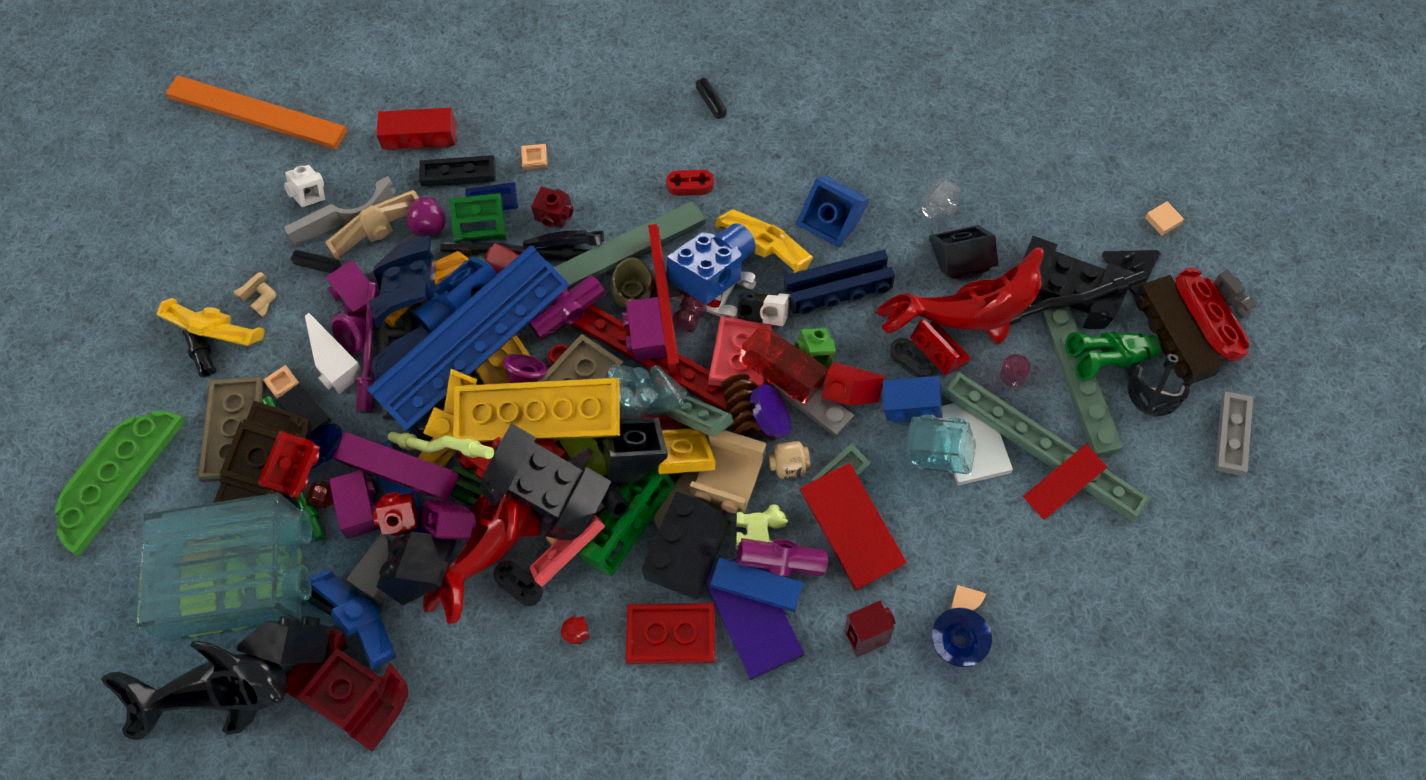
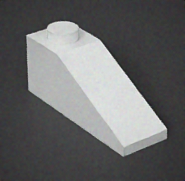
M308 313L305 315L315 366L321 374L318 379L328 390L333 387L340 394L355 382L356 377L362 376V369L358 362Z

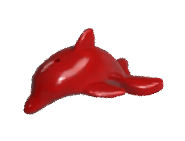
M1035 248L1018 265L1001 277L971 282L960 288L957 292L958 294L937 298L919 297L910 293L894 296L875 310L882 317L890 316L882 325V329L887 333L894 332L903 328L916 316H920L956 329L985 330L996 344H1001L1009 334L1010 321L1024 312L1036 300L1042 286L1039 267L1044 251L1042 248Z
M497 437L492 443L494 453L502 440L501 437ZM483 494L480 495L470 509L476 516L475 531L471 533L470 540L467 541L458 557L447 568L441 587L424 595V612L433 611L441 602L445 610L447 623H457L463 609L464 581L500 560L521 537H533L541 534L540 520L532 512L531 507L508 494H505L497 506L494 507Z

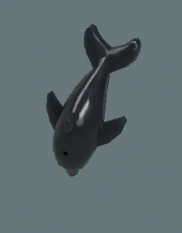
M194 640L190 646L208 661L187 671L159 689H155L139 679L122 672H109L101 680L127 708L126 723L122 728L123 734L130 739L139 740L145 738L154 729L164 711L202 708L229 711L222 731L227 735L241 733L253 722L258 710L281 703L288 689L287 676L277 663L249 654H232L209 642Z

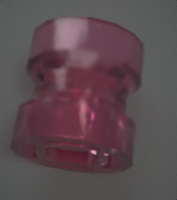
M684 296L680 303V310L676 311L672 317L673 324L686 332H694L698 326V319L703 317L707 310L705 304L692 296Z

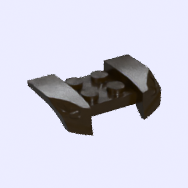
M253 401L247 419H244L243 423H239L219 473L221 475V485L213 503L249 515L269 518L274 513L276 507L283 502L286 495L283 492L259 485L258 480L279 430L307 439L308 418Z

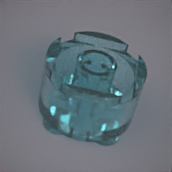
M612 365L604 378H618L620 380V420L644 419L658 396L653 382L649 379V373L641 367L634 369L628 366Z

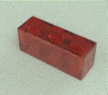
M762 324L742 344L739 356L740 362L763 376L769 383L775 384L787 392L793 399L799 400L805 405L825 381L828 372L827 367Z

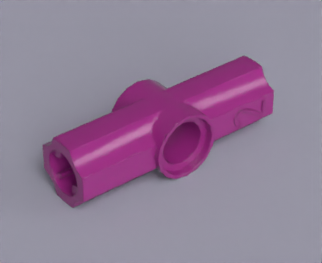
M590 275L571 290H565L528 325L534 334L543 340L564 324L571 325L577 322L587 307L605 295V290L600 282Z
M741 538L737 550V563L743 566L765 568L769 572L780 576H790L792 572L823 576L827 570L828 553L823 549L801 547L792 541L784 539H774L772 542Z

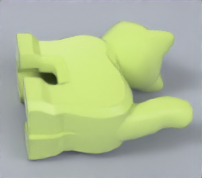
M770 505L763 513H736V527L747 529L746 535L737 532L736 550H738L741 538L772 542L769 540L768 527L778 529L785 527L788 522L785 513L778 505Z

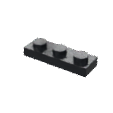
M494 155L420 160L419 182L421 187L496 181V160Z

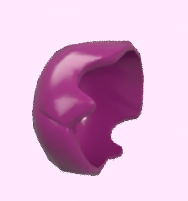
M420 197L411 202L407 208V225L416 236L424 237L430 235L432 238L439 235L444 229L446 223L445 212L435 199Z

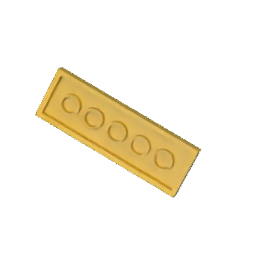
M618 378L454 386L453 437L462 440L473 439L479 442H493L497 437H504L511 423L535 436L536 440L620 436V380Z

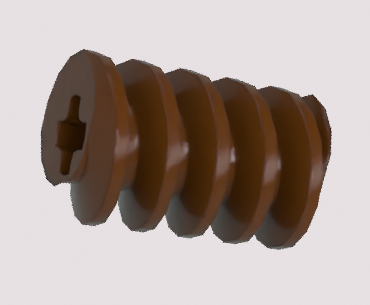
M747 374L730 376L721 384L724 392L723 397L726 401V409L732 415L734 421L730 427L734 433L742 436L753 435L762 431L753 415L752 409L756 408L755 402H750L751 393L757 388V384L754 381H748L750 376Z

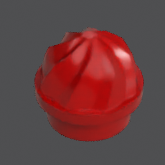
M574 615L563 622L560 633L567 643L580 645L582 641L590 639L584 616L576 618Z

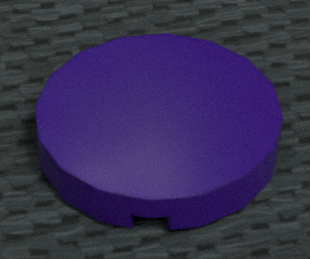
M764 384L754 389L751 393L750 402H755L756 408L752 410L759 427L766 435L770 437L775 436L774 439L777 440L788 435L791 430V420L781 396L769 385Z

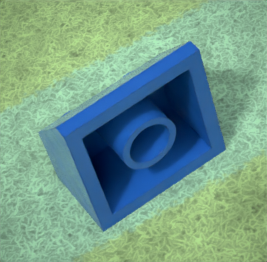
M828 176L816 178L796 225L840 248L860 221L870 198Z

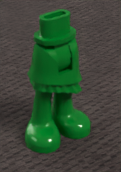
M1112 331L1101 333L1100 337H1093L1085 333L1072 332L1068 334L1065 340L1067 354L1071 357L1080 356L1075 364V372L1081 381L1092 380L1097 375L1101 366L1115 365L1118 368H1127L1161 354V347L1156 336H1147L1145 333H1118Z

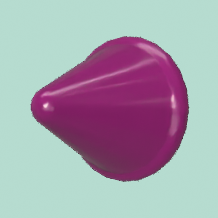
M337 314L331 322L334 339L351 356L360 354L364 346L366 317Z
M511 354L503 359V366L509 383L537 382L545 376L548 370L541 360L525 354Z

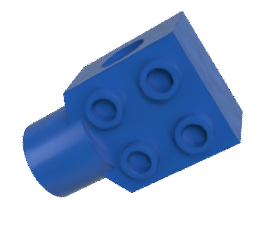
M734 223L717 235L699 234L667 256V282L707 305L741 280L742 261L751 256L756 248L751 232L745 226Z
M472 256L437 283L434 288V297L429 298L415 309L413 314L430 334L493 279L497 273L490 263Z

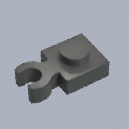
M1228 269L1220 273L1214 283L1228 306L1233 305L1235 312L1241 318L1251 314L1250 310L1256 304L1250 297L1243 294L1245 288L1242 286L1241 281L1233 276Z

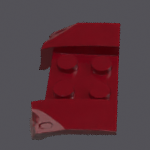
M331 629L324 663L297 664L287 676L288 689L286 693L300 703H304L344 730L352 739L373 752L398 718L409 695L407 684L391 663L386 668L383 678H381L345 654L343 651L347 644L344 632Z

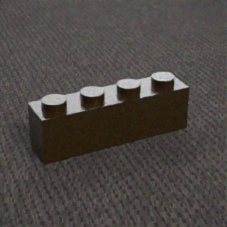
M1171 274L1141 284L1135 296L1136 305L1140 311L1145 313L1150 330L1156 333L1160 339L1164 354L1167 356L1174 354L1178 357V362L1174 367L1176 375L1182 378L1184 383L1188 384L1215 376L1224 363L1201 331L1180 295Z

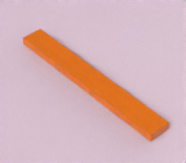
M178 75L165 93L169 99L335 150L347 133V129L343 125Z

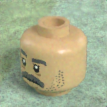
M799 441L778 443L774 446L773 454H768L770 471L776 470V474L780 479L802 477L805 475L806 469H810L808 447H803Z

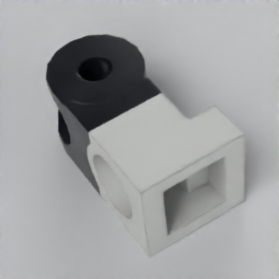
M754 292L741 293L738 299V317L746 321L783 326L788 318L790 294L779 293L778 296L760 295Z

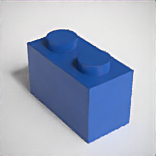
M939 376L883 380V405L887 421L900 424L908 420L933 421L936 418H943L942 388Z

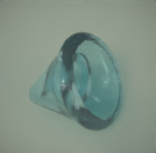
M654 365L650 370L646 397L643 402L644 407L653 413L671 411L685 401L688 394L687 389L662 368Z

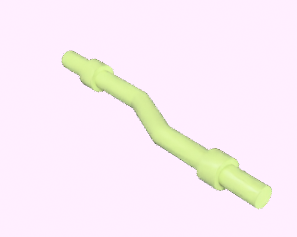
M390 432L387 437L390 442L398 444L399 447L406 450L416 449L432 454L444 448H451L461 451L463 455L472 458L479 456L491 459L494 455L493 448L481 445L479 441L473 439L462 440L451 436H443L429 442L418 439L414 434L406 432L402 434Z

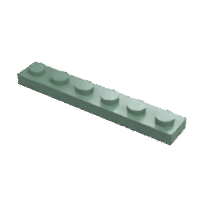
M1069 306L1042 311L1041 317L1090 448L1098 457L1121 452L1123 446L1096 376L1090 381L1079 380L1076 376L1075 364L1080 356L1071 357L1066 352V337L1072 332H1078Z

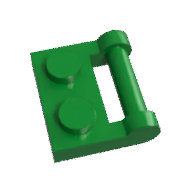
M501 193L449 199L455 242L491 238L507 239ZM496 220L497 228L471 231L462 230V224Z

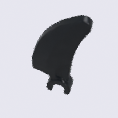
M569 230L548 233L525 240L523 242V249H527L530 245L534 246V248L583 243L599 246L605 241L604 232L602 230L587 232V230Z

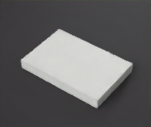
M955 403L942 406L943 418H936L935 420L957 485L1012 473L1013 468L1000 433Z

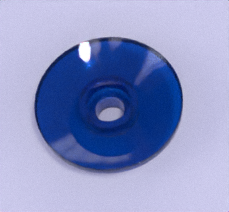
M328 424L308 439L319 446L318 461L311 469L332 459L342 438V428L338 424Z
M967 608L949 609L937 618L932 628L931 638L935 651L945 662L953 666H974L980 663L990 651L992 645L990 627L986 620L973 610ZM957 635L963 636L966 643L963 645L956 643L955 637Z

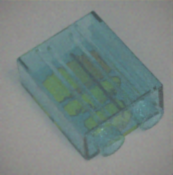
M272 493L144 514L136 628L164 641H173L258 628L265 621H279L280 616L294 617L301 621V601L309 600L312 592L310 573L307 567L302 565V545L309 544L312 539V523L307 511L300 510L281 494Z

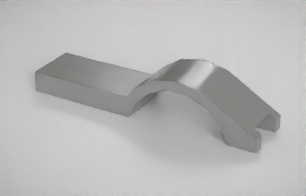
M389 176L376 182L375 193L366 204L354 209L337 208L330 204L284 228L294 246L297 247L340 225H346L364 209L391 199L397 193L394 188L390 189L392 182Z

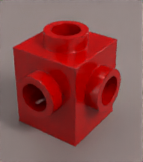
M398 492L385 494L378 500L376 509H373V520L375 526H380L382 535L391 534V536H399L407 533L408 530L417 529L419 515L413 492L399 495Z

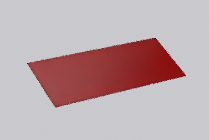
M1085 444L1023 497L1040 517L1045 520L1103 472L1107 466Z

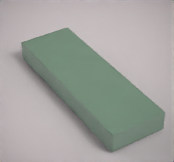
M680 392L659 406L663 415L711 437H715L734 423L731 414Z

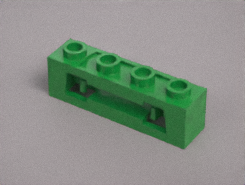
M655 467L638 482H626L621 485L618 491L629 503V510L624 516L619 518L613 517L606 508L599 515L605 527L577 553L587 565L611 577L614 575L675 487L669 475L659 474L657 467ZM652 493H659L649 507L646 502L649 503L651 501L650 496ZM620 540L623 546L612 560L609 555L613 549H618L617 543Z

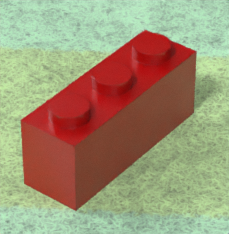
M451 107L378 111L376 136L382 150L394 151L401 148L421 149L422 147L444 148L446 146H454L456 119Z

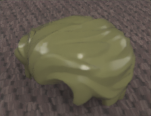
M632 257L621 261L616 266L610 285L612 297L619 306L627 308L626 301L652 297L654 280L647 264L642 260Z

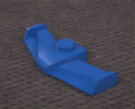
M329 569L308 579V589L316 591L335 607L332 609L331 617L344 634L348 637L357 632L369 661L370 670L397 657L380 618L382 611L371 598L357 594Z

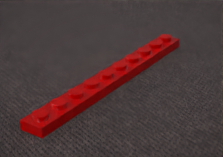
M591 304L584 310L582 317L574 324H571V326L635 361L633 351L628 352L625 336L630 335V328H624V322ZM678 353L680 373L678 376L671 377L667 357L635 361L717 409L729 413L726 409L722 388L720 386L708 385L710 370ZM763 430L759 431L761 434L767 436L768 438L774 441L776 440L774 439L775 436L770 437L763 432Z

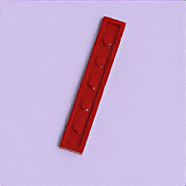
M653 224L648 225L669 374L671 377L679 375L680 366L659 226Z

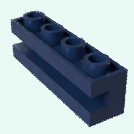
M885 249L784 275V290L786 294H790L789 305L792 313L807 314L815 308L823 306L834 307L842 301L850 299L857 301L865 295L888 292L893 288L895 274L892 267L888 268L887 266L888 256Z

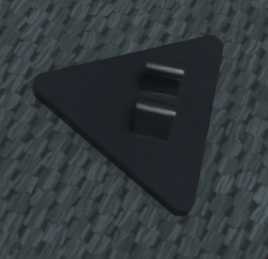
M1158 250L1104 251L1102 253V257L1107 263L1133 271L1134 273L1144 270L1147 278H1149L1160 255ZM1147 280L1130 286L1129 289L1136 295L1141 284L1146 283Z

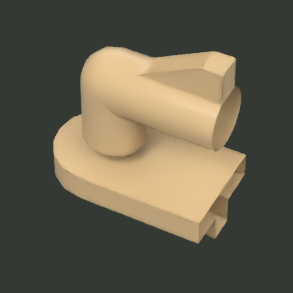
M259 272L244 286L233 292L244 302L255 291H258L261 296L250 307L253 310L255 309L264 318L270 303L276 298V292L265 283L266 275Z

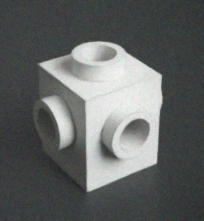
M310 165L298 166L293 170L285 172L287 182L284 183L285 190L288 196L293 197L301 207L325 200L323 178Z

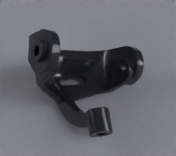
M1169 354L1163 364L1165 370L1157 388L1145 383L1141 378L1144 368L1141 364L1137 363L1132 368L1129 374L1128 394L1132 403L1142 413L1154 417L1164 416L1175 411L1184 399H1187L1190 392V384L1182 383L1178 393L1172 394L1162 390L1170 371L1174 369L1178 362L1176 355ZM1141 392H1142V394L1144 395V397L1146 398V400L1148 401V403H1149L1148 405L1144 402V400H1143V398H1142V396H1141V394H1140ZM1165 403H1167L1166 405L1161 406V407H1156V408L1154 407V406H1156V405H1160V404H1165Z

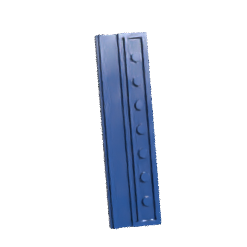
M530 245L368 387L367 391L408 432L446 398L450 369L468 376L473 374L568 289L570 284L548 261L546 262L534 246Z

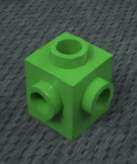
M827 328L801 329L799 338L794 344L795 355L799 357L804 371L829 370L836 349L835 342L831 339Z

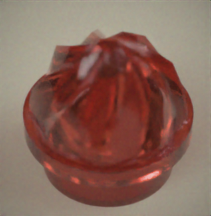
M324 481L321 483L313 482L307 495V503L314 505L316 509H323L332 505L334 501L331 486Z

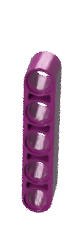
M344 432L332 456L334 460L344 465L363 470L368 474L448 502L459 478L457 473L447 468Z

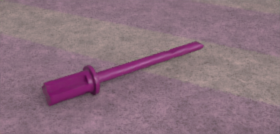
M368 282L362 376L355 378L357 383L355 412H361V414L372 413L373 396L367 391V388L375 382V379L370 377L374 317L369 306V301L376 297L375 282Z

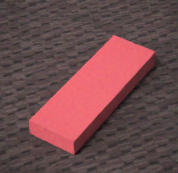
M597 513L594 514L580 535L570 541L558 539L530 566L529 569L535 582L541 587L605 527Z

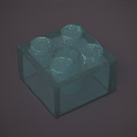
M931 415L911 418L906 450L915 468L971 475L976 441L969 422L955 417L949 418V420H942Z

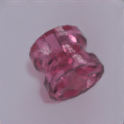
M1012 354L1005 358L1000 370L1001 381L1009 387L1023 385L1030 372L1028 359L1020 354Z

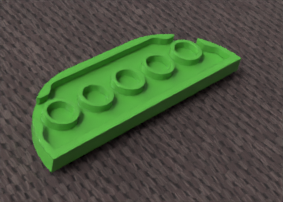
M151 411V414L137 418L132 416L122 421L104 437L66 484L56 504L55 514L57 515L58 526L56 532L60 541L69 551L78 557L83 553L184 425L186 420L183 417L166 411Z

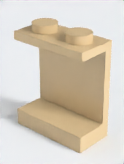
M723 430L715 437L709 436L710 447L716 462L715 470L699 472L696 482L692 481L690 484L691 497L699 499L708 505L710 503L719 505L729 513H737L738 511L745 514L766 456V443Z

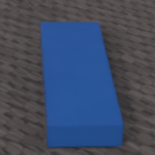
M719 557L710 585L711 588L795 612L803 582L750 566L738 565L736 562Z

